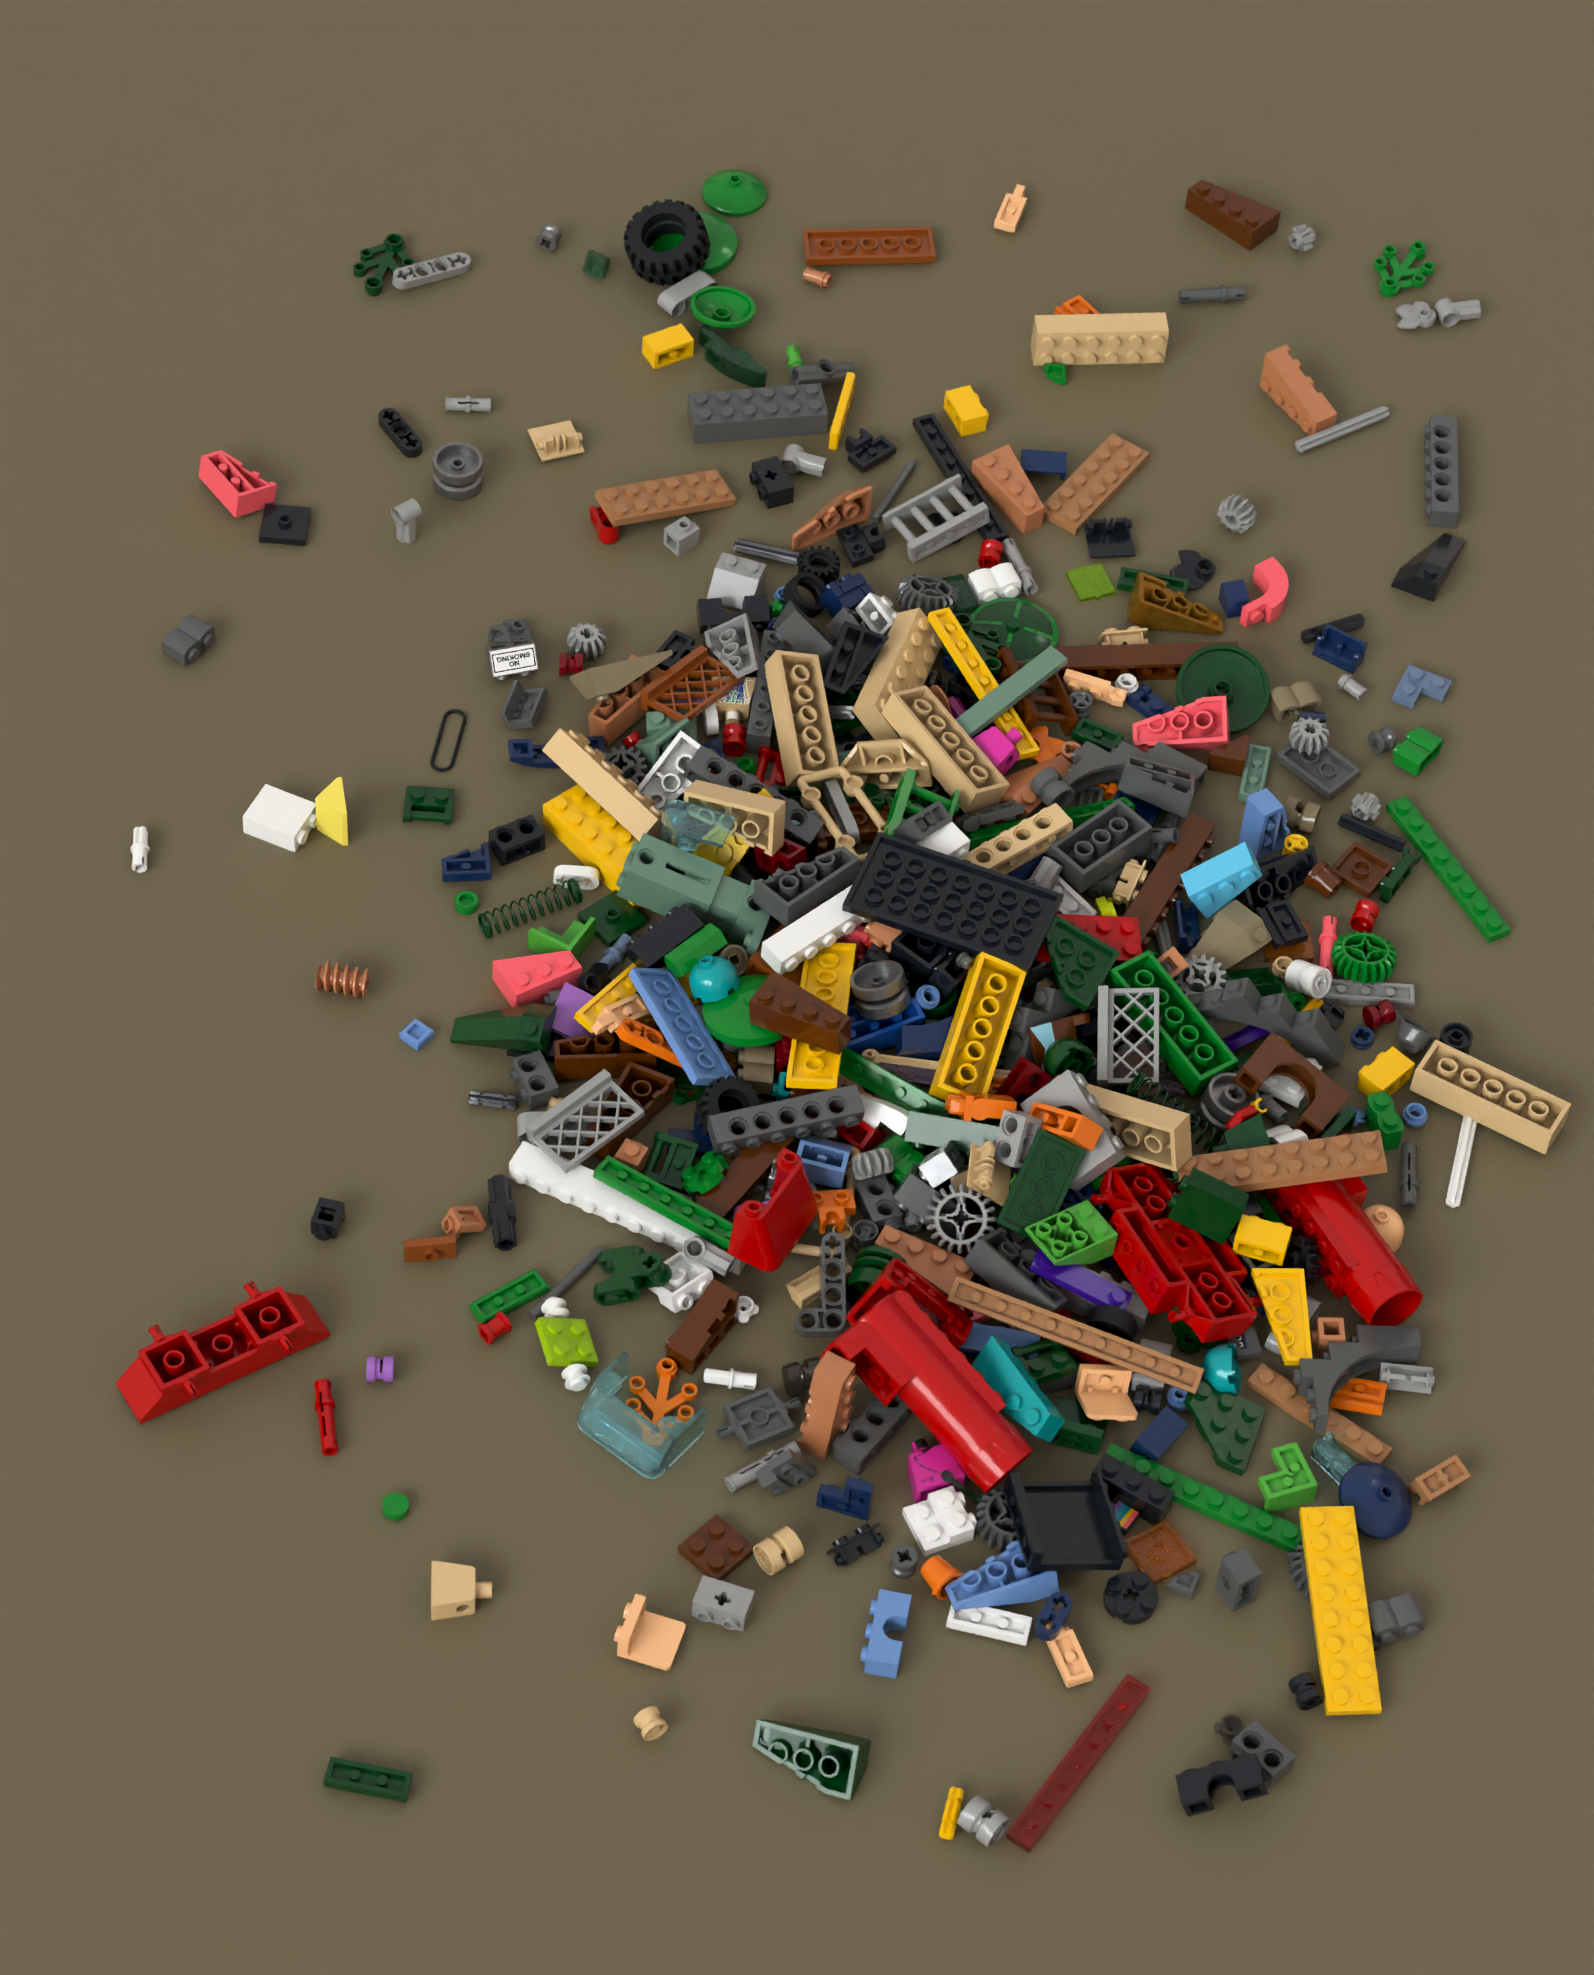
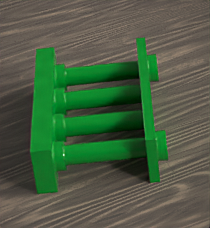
M907 768L899 780L883 833L896 837L893 830L906 820L902 818L903 814L908 812L915 815L923 810V808L911 803V800L908 799L909 795L914 794L932 803L940 800L950 816L953 817V815H956L961 804L958 801L960 791L955 790L950 799L944 798L917 786V782H914L916 771Z

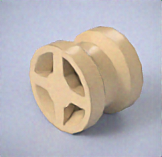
M650 1706L641 1710L633 1720L636 1727L641 1728V1735L645 1741L659 1738L668 1729V1724L664 1719L660 1718V1711L656 1706Z

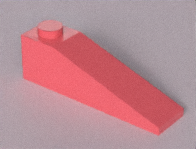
M1226 696L1202 697L1188 705L1178 706L1174 708L1175 710L1162 715L1157 714L1133 724V744L1136 745V748H1153L1160 741L1177 750L1207 751L1217 749L1230 742Z

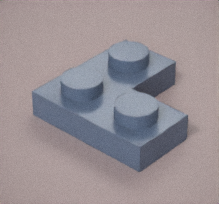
M1409 664L1392 695L1391 701L1411 709L1414 708L1421 694L1443 702L1451 688L1452 680Z

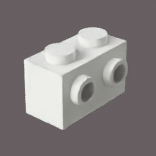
M869 593L855 608L871 631L887 636L897 613H899L894 611L892 608L893 603L887 597H880L873 593Z

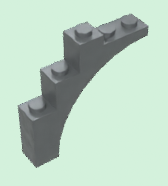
M1086 741L1080 748L1077 747L1071 757L1073 764L1068 774L1062 777L1073 788L1075 794L1092 786L1119 781L1127 754L1195 772V794L1204 784L1208 766L1160 741L1153 748L1150 747L1146 753L1124 741L1117 748L1113 747L1110 752Z
M1106 976L1101 986H1104L1108 976ZM1057 984L1056 989L1037 985L1031 1009L1016 1005L1008 1028L1012 1032L1003 1070H1012L1021 1056L1033 1062L1034 1058L1028 1027L1064 1018L1072 1011L1078 1009V1007L1063 998L1059 984ZM1098 991L1090 1004L1098 1002Z
M1249 977L1226 981L1224 989L1187 996L1205 1019H1225L1262 1028L1295 1045L1309 1058H1314L1323 1068L1341 1065L1345 1045L1319 1008L1297 1012L1284 993L1261 996Z
M1356 1324L1355 1334L1350 1335L1349 1342L1328 1341L1327 1350L1322 1352L1321 1359H1299L1298 1369L1293 1370V1385H1297L1298 1396H1306V1404H1310L1308 1420L1310 1423H1313L1314 1434H1325L1329 1417V1404L1336 1392L1349 1380L1380 1368L1381 1362L1402 1365L1418 1363L1421 1350L1418 1327Z

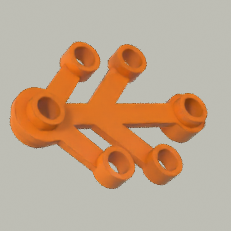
M663 1358L657 1363L656 1375L659 1378L656 1399L645 1388V1380L642 1377L634 1376L629 1381L630 1392L636 1394L653 1413V1420L651 1421L641 1411V1402L636 1398H630L626 1401L625 1412L627 1415L632 1416L643 1428L642 1438L652 1448L663 1446L669 1438V1432L682 1424L690 1423L694 1417L693 1408L683 1404L687 1401H694L697 1398L698 1389L696 1385L692 1383L683 1385L682 1392L667 1401L670 1381L676 1378L678 1368L676 1362L671 1358ZM638 1383V1384H640L641 1386H640V1387H635V1386H633V1384ZM690 1390V1391H693L694 1393H692V1394H687L686 1391ZM634 1405V1406H636L637 1408H636V1409H631V1408H629V1406ZM681 1406L678 1409L677 1416L663 1423L666 1414ZM685 1412H686V1413H689L690 1415H689V1416H683L682 1413H685Z

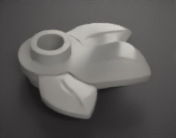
M1416 301L1413 305L1404 304L1395 309L1396 313L1402 317V320L1397 324V328L1415 329L1418 326L1428 328L1436 320V312L1430 309L1429 304L1423 301Z

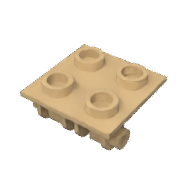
M571 420L528 429L541 462L585 452L580 442L583 440L582 434L575 431Z
M986 1141L980 1147L971 1143L966 1186L976 1192H983V1196L989 1197L990 1200L1003 1206L1009 1193L1011 1166L993 1159L996 1153V1147L993 1142Z

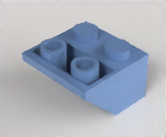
M812 1135L801 1138L797 1154L802 1159L809 1182L837 1189L842 1188L852 1145Z

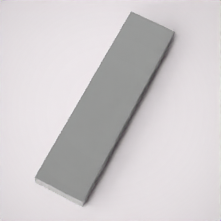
M1332 979L1329 991L1324 997L1320 998L1324 1003H1332L1338 998L1339 1001L1336 1004L1363 1006L1370 1004L1375 1006L1379 1001L1388 999L1394 1008L1414 1009L1415 1007L1414 984L1375 982L1374 985L1370 983L1363 985L1361 982L1353 984V980Z

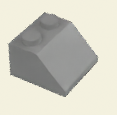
M722 552L714 569L707 599L721 598L724 608L742 612L744 596L760 595L765 584L766 564Z

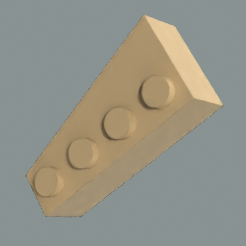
M695 780L684 791V814L710 827L714 825L722 829L726 835L731 837L735 835L745 840V844L753 848L757 846L765 850L764 853L771 857L784 845L786 801L700 780Z

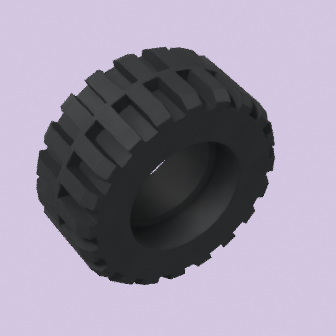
M665 199V202H659L658 200L653 202V205H645L641 208V212L637 211L632 216L633 221L630 220L628 222L627 230L624 232V247L631 266L639 277H644V280L649 283L655 281L656 285L663 286L664 283H668V286L697 272L698 268L700 270L705 265L704 260H707L709 257L710 240L704 221L699 212L695 211L694 207L689 204L685 205L684 202L676 200V202H673L671 199ZM676 233L685 236L683 241L672 250L665 252L650 250L652 243L665 234Z

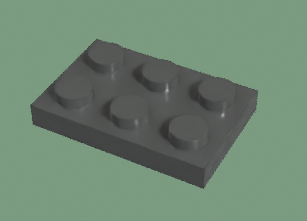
M1289 744L1277 753L1276 761L1328 800L1357 779L1361 773V769L1329 745H1327L1325 750H1321L1318 755L1312 752L1308 756L1307 752L1299 754V750L1292 749V745Z

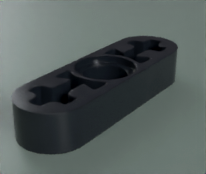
M382 409L378 414L381 429L404 456L408 458L420 456L422 453V440L395 409ZM401 430L406 432V434L396 435L395 432Z

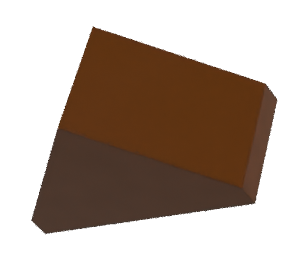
M1246 734L1210 751L1207 762L1208 770L1242 777L1250 736Z

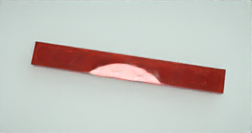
M1129 1674L1124 1677L1008 1830L1006 1839L1028 1853L1031 1852L1149 1695L1150 1687Z

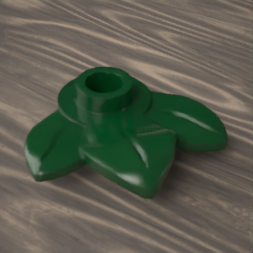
M1185 1321L1172 1323V1331L1177 1336V1347L1183 1353L1195 1354L1201 1349H1211L1221 1342V1340L1202 1343Z

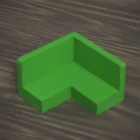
M590 917L585 925L574 920L562 936L542 926L538 930L530 928L528 931V949L538 954L570 950L574 957L578 959L595 938L596 918Z
M1297 1442L1273 1448L1270 1455L1279 1472L1258 1477L1257 1480L1258 1487L1265 1499L1263 1510L1274 1514L1313 1502L1318 1484Z

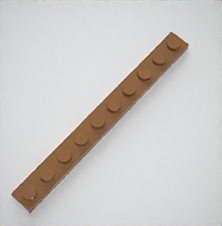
M958 1276L955 1278L947 1302L1194 1395L1204 1372L1203 1368Z

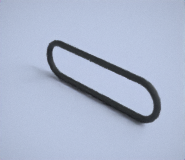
M449 710L443 716L430 760L432 768L436 771L445 772L454 765L466 724V715L460 710ZM451 713H458L462 715L463 721L451 763L446 768H438L434 764V759L446 718Z

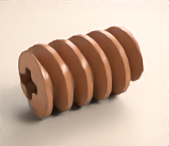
M327 960L325 965H320L317 970L315 989L321 990L324 985L325 992H330L334 989L335 994H340L343 990L344 995L349 996L353 991L355 998H359L362 994L365 999L370 983L369 968H365L363 974H360L359 966H356L354 971L350 972L349 964H346L345 968L340 970V962H337L334 968H331L330 960Z

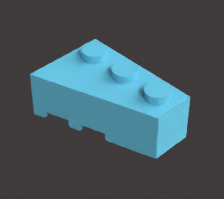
M1243 842L1180 874L1188 897L1204 917L1208 919L1259 879L1262 873L1253 851L1246 842Z

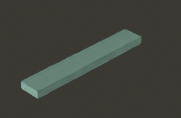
M1052 646L1048 647L955 720L970 738L974 737L1068 664V658Z

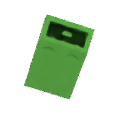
M1088 1200L1025 1227L1028 1235L1055 1266L1094 1264L1113 1255L1118 1237L1115 1230Z

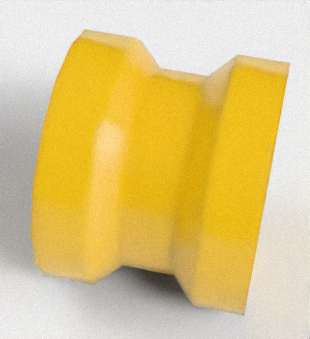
M1290 834L1284 840L1282 855L1307 848V839L1299 834Z

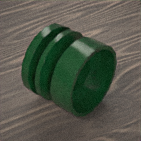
M867 1246L862 1248L857 1253L852 1272L849 1274L845 1285L847 1300L854 1305L891 1259L897 1258L907 1264L906 1260L898 1253L885 1247Z

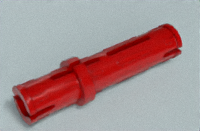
M318 1379L314 1382L316 1394L314 1409L318 1413L321 1453L325 1456H332L339 1451L334 1419L336 1404L332 1399L331 1381L329 1379Z

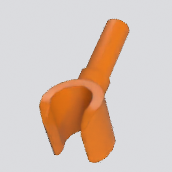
M1115 783L1096 785V787L1104 788L1103 797L1106 800L1113 799L1118 790V786Z

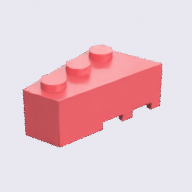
M222 450L201 456L199 478L235 518L264 509L265 504H274L276 483L272 481L268 483L261 479L258 472H250L243 468V463Z
M570 950L492 961V980L511 1007L531 1003L540 1004L544 1002L543 996L547 995L548 990L561 989L565 982L577 987V979L582 974V967Z

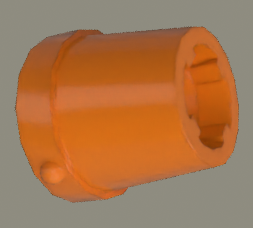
M939 1555L928 1559L920 1571L921 1576L932 1589V1595H935L939 1600L948 1599L945 1587L964 1575V1573L954 1568Z

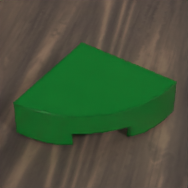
M1044 363L1043 371L1046 377L1054 383L1066 385V364Z

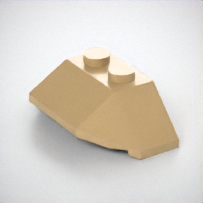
M905 739L857 742L840 765L846 768L851 775L860 777L863 780V786L867 783L878 785L881 790L897 789L899 780L907 768L916 771L914 782H917V786H933L929 763ZM841 778L838 782L843 791L844 780Z

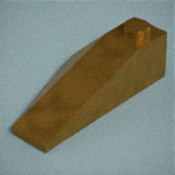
M1142 572L1137 574L1127 605V621L1152 629L1222 634L1223 618L1221 615L1199 602L1195 604L1184 597L1185 594L1178 591L1175 593L1165 587L1167 583L1159 578Z

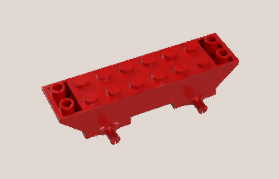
M249 1281V1284L247 1282L244 1285V1289L250 1297L245 1302L235 1306L234 1313L191 1333L184 1329L178 1333L165 1336L159 1325L155 1324L154 1328L151 1326L148 1331L155 1341L149 1346L138 1350V1358L118 1379L116 1386L138 1422L142 1424L330 1337V1332L305 1295L285 1292L282 1286H278L270 1291L259 1292L254 1282Z

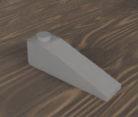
M746 613L704 632L708 649L737 679L759 669V636Z

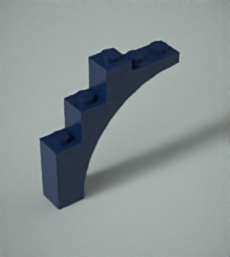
M1018 997L1016 1005L1022 1007V998ZM954 1015L941 1021L924 1025H902L896 1034V1056L939 1061Z

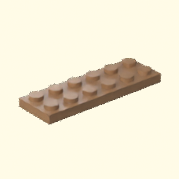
M1112 433L1043 503L1045 507L1043 518L1076 535L1083 528V524L1086 521H1090L1146 463L1150 453Z
M717 469L597 489L594 496L613 527L735 506L736 502L734 494Z

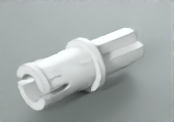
M144 826L134 828L133 845L130 847L133 856L132 870L135 872L137 866L138 873L145 872L148 869L147 854L150 852V847L147 845L148 831Z
M707 1368L704 1371L703 1381L706 1383L728 1385V1389L734 1387L755 1390L757 1373L733 1371V1368L730 1371Z

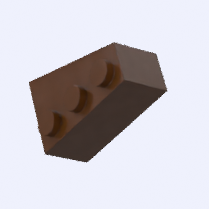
M713 1278L676 1333L667 1340L665 1344L666 1358L673 1359L679 1369L692 1376L737 1324L739 1293Z

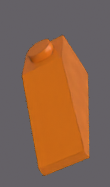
M1035 1101L1028 1113L1043 1119L1042 1130L1089 1151H1093L1103 1131L1101 1126L1084 1115Z

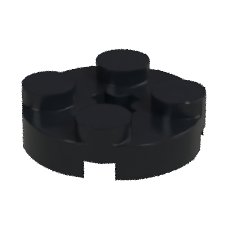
M1141 1571L1136 1573L1123 1572L1111 1577L1107 1581L1103 1604L1110 1616L1113 1618L1116 1616L1123 1620L1122 1623L1130 1625L1143 1623L1152 1616L1158 1603V1591L1153 1582L1149 1580L1147 1574ZM1127 1594H1133L1136 1596L1135 1602H1131L1130 1599H1124Z

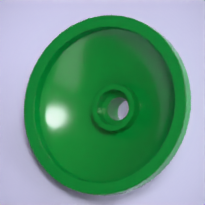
M738 169L723 170L710 176L704 183L702 191L703 200L710 209L731 217L755 213L764 205L767 195L764 183L757 176Z
M727 286L702 288L696 291L690 300V309L693 315L702 323L718 329L742 327L753 320L756 312V305L749 295Z

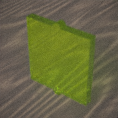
M1101 563L1087 567L1081 566V568L1066 571V576L1080 602L1093 599L1100 600L1102 597L1115 595L1116 591Z

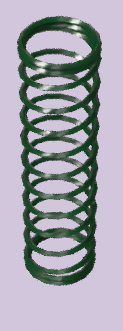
M571 878L568 881L565 880L562 886L555 884L554 889L547 887L545 893L538 891L536 896L529 894L527 899L521 897L519 903L512 901L510 907L503 904L501 910L494 908L492 913L486 911L479 914L478 923L483 935L488 939L493 936V929L486 916L487 913L492 916L497 933L501 934L500 925L494 916L495 910L501 913L506 930H510L509 922L503 913L504 907L510 910L515 927L519 926L518 919L512 910L513 903L518 905L522 921L527 924L528 920L521 907V900L527 902L531 918L536 921L535 911L529 902L530 896L536 899L538 911L542 917H545L544 908L538 899L539 893L545 896L547 908L553 914L554 908L547 896L548 889L553 892L558 909L562 910L561 900L555 891L556 886L562 889L564 900L567 906L571 907L570 897L564 889L565 883H567L572 899L578 904L581 903L583 895L578 882Z
M1140 1072L1129 1084L1126 1094L1134 1097L1140 1087L1150 1080L1149 1088L1140 1098L1141 1100H1144L1148 1093L1158 1086L1157 1094L1151 1100V1103H1154L1158 1096L1166 1092L1165 1100L1161 1104L1162 1106L1171 1098H1174L1172 1109L1182 1104V1112L1190 1110V1120L1198 1116L1196 1125L1191 1129V1136L1197 1127L1206 1121V1127L1196 1139L1195 1145L1201 1141L1206 1131L1214 1127L1212 1137L1203 1146V1150H1206L1211 1144L1208 1153H1214L1213 1146L1226 1142L1224 1131L1216 1133L1215 1125L1208 1127V1120L1200 1121L1199 1113L1192 1115L1191 1107L1184 1109L1183 1101L1176 1104V1096L1168 1098V1090L1160 1092V1084L1152 1086V1079H1145L1146 1074Z

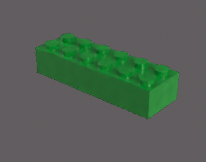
M1150 950L1110 970L1104 986L1108 985L1109 989L1159 987V1056L1192 1097L1205 1091L1212 1078L1219 1073L1234 1072L1239 1060ZM1144 995L1138 1002L1147 1009L1154 1003V995ZM1115 996V1001L1122 1009L1131 1001L1126 996ZM1134 1004L1126 1012V1015L1135 1021L1143 1012ZM1146 1016L1138 1026L1147 1033L1154 1026V1022Z

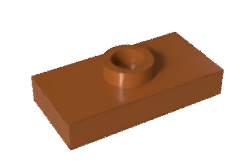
M455 1235L403 1240L404 1262L456 1258Z

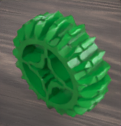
M1355 930L1353 934L1346 932L1345 936H1339L1332 947L1331 959L1333 969L1337 970V975H1344V980L1351 979L1353 984L1361 982L1363 985L1365 983L1374 985L1375 982L1382 983L1383 980H1389L1396 969L1397 953L1395 946L1391 945V941L1384 940L1382 935L1376 936L1374 932L1369 934L1365 930L1363 933H1359Z

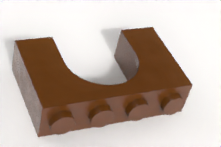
M1273 1032L1233 1079L1251 1095L1271 1076L1281 1075L1296 1081L1306 1094L1307 1108L1292 1128L1303 1131L1309 1140L1316 1139L1351 1096L1340 1085L1335 1083Z

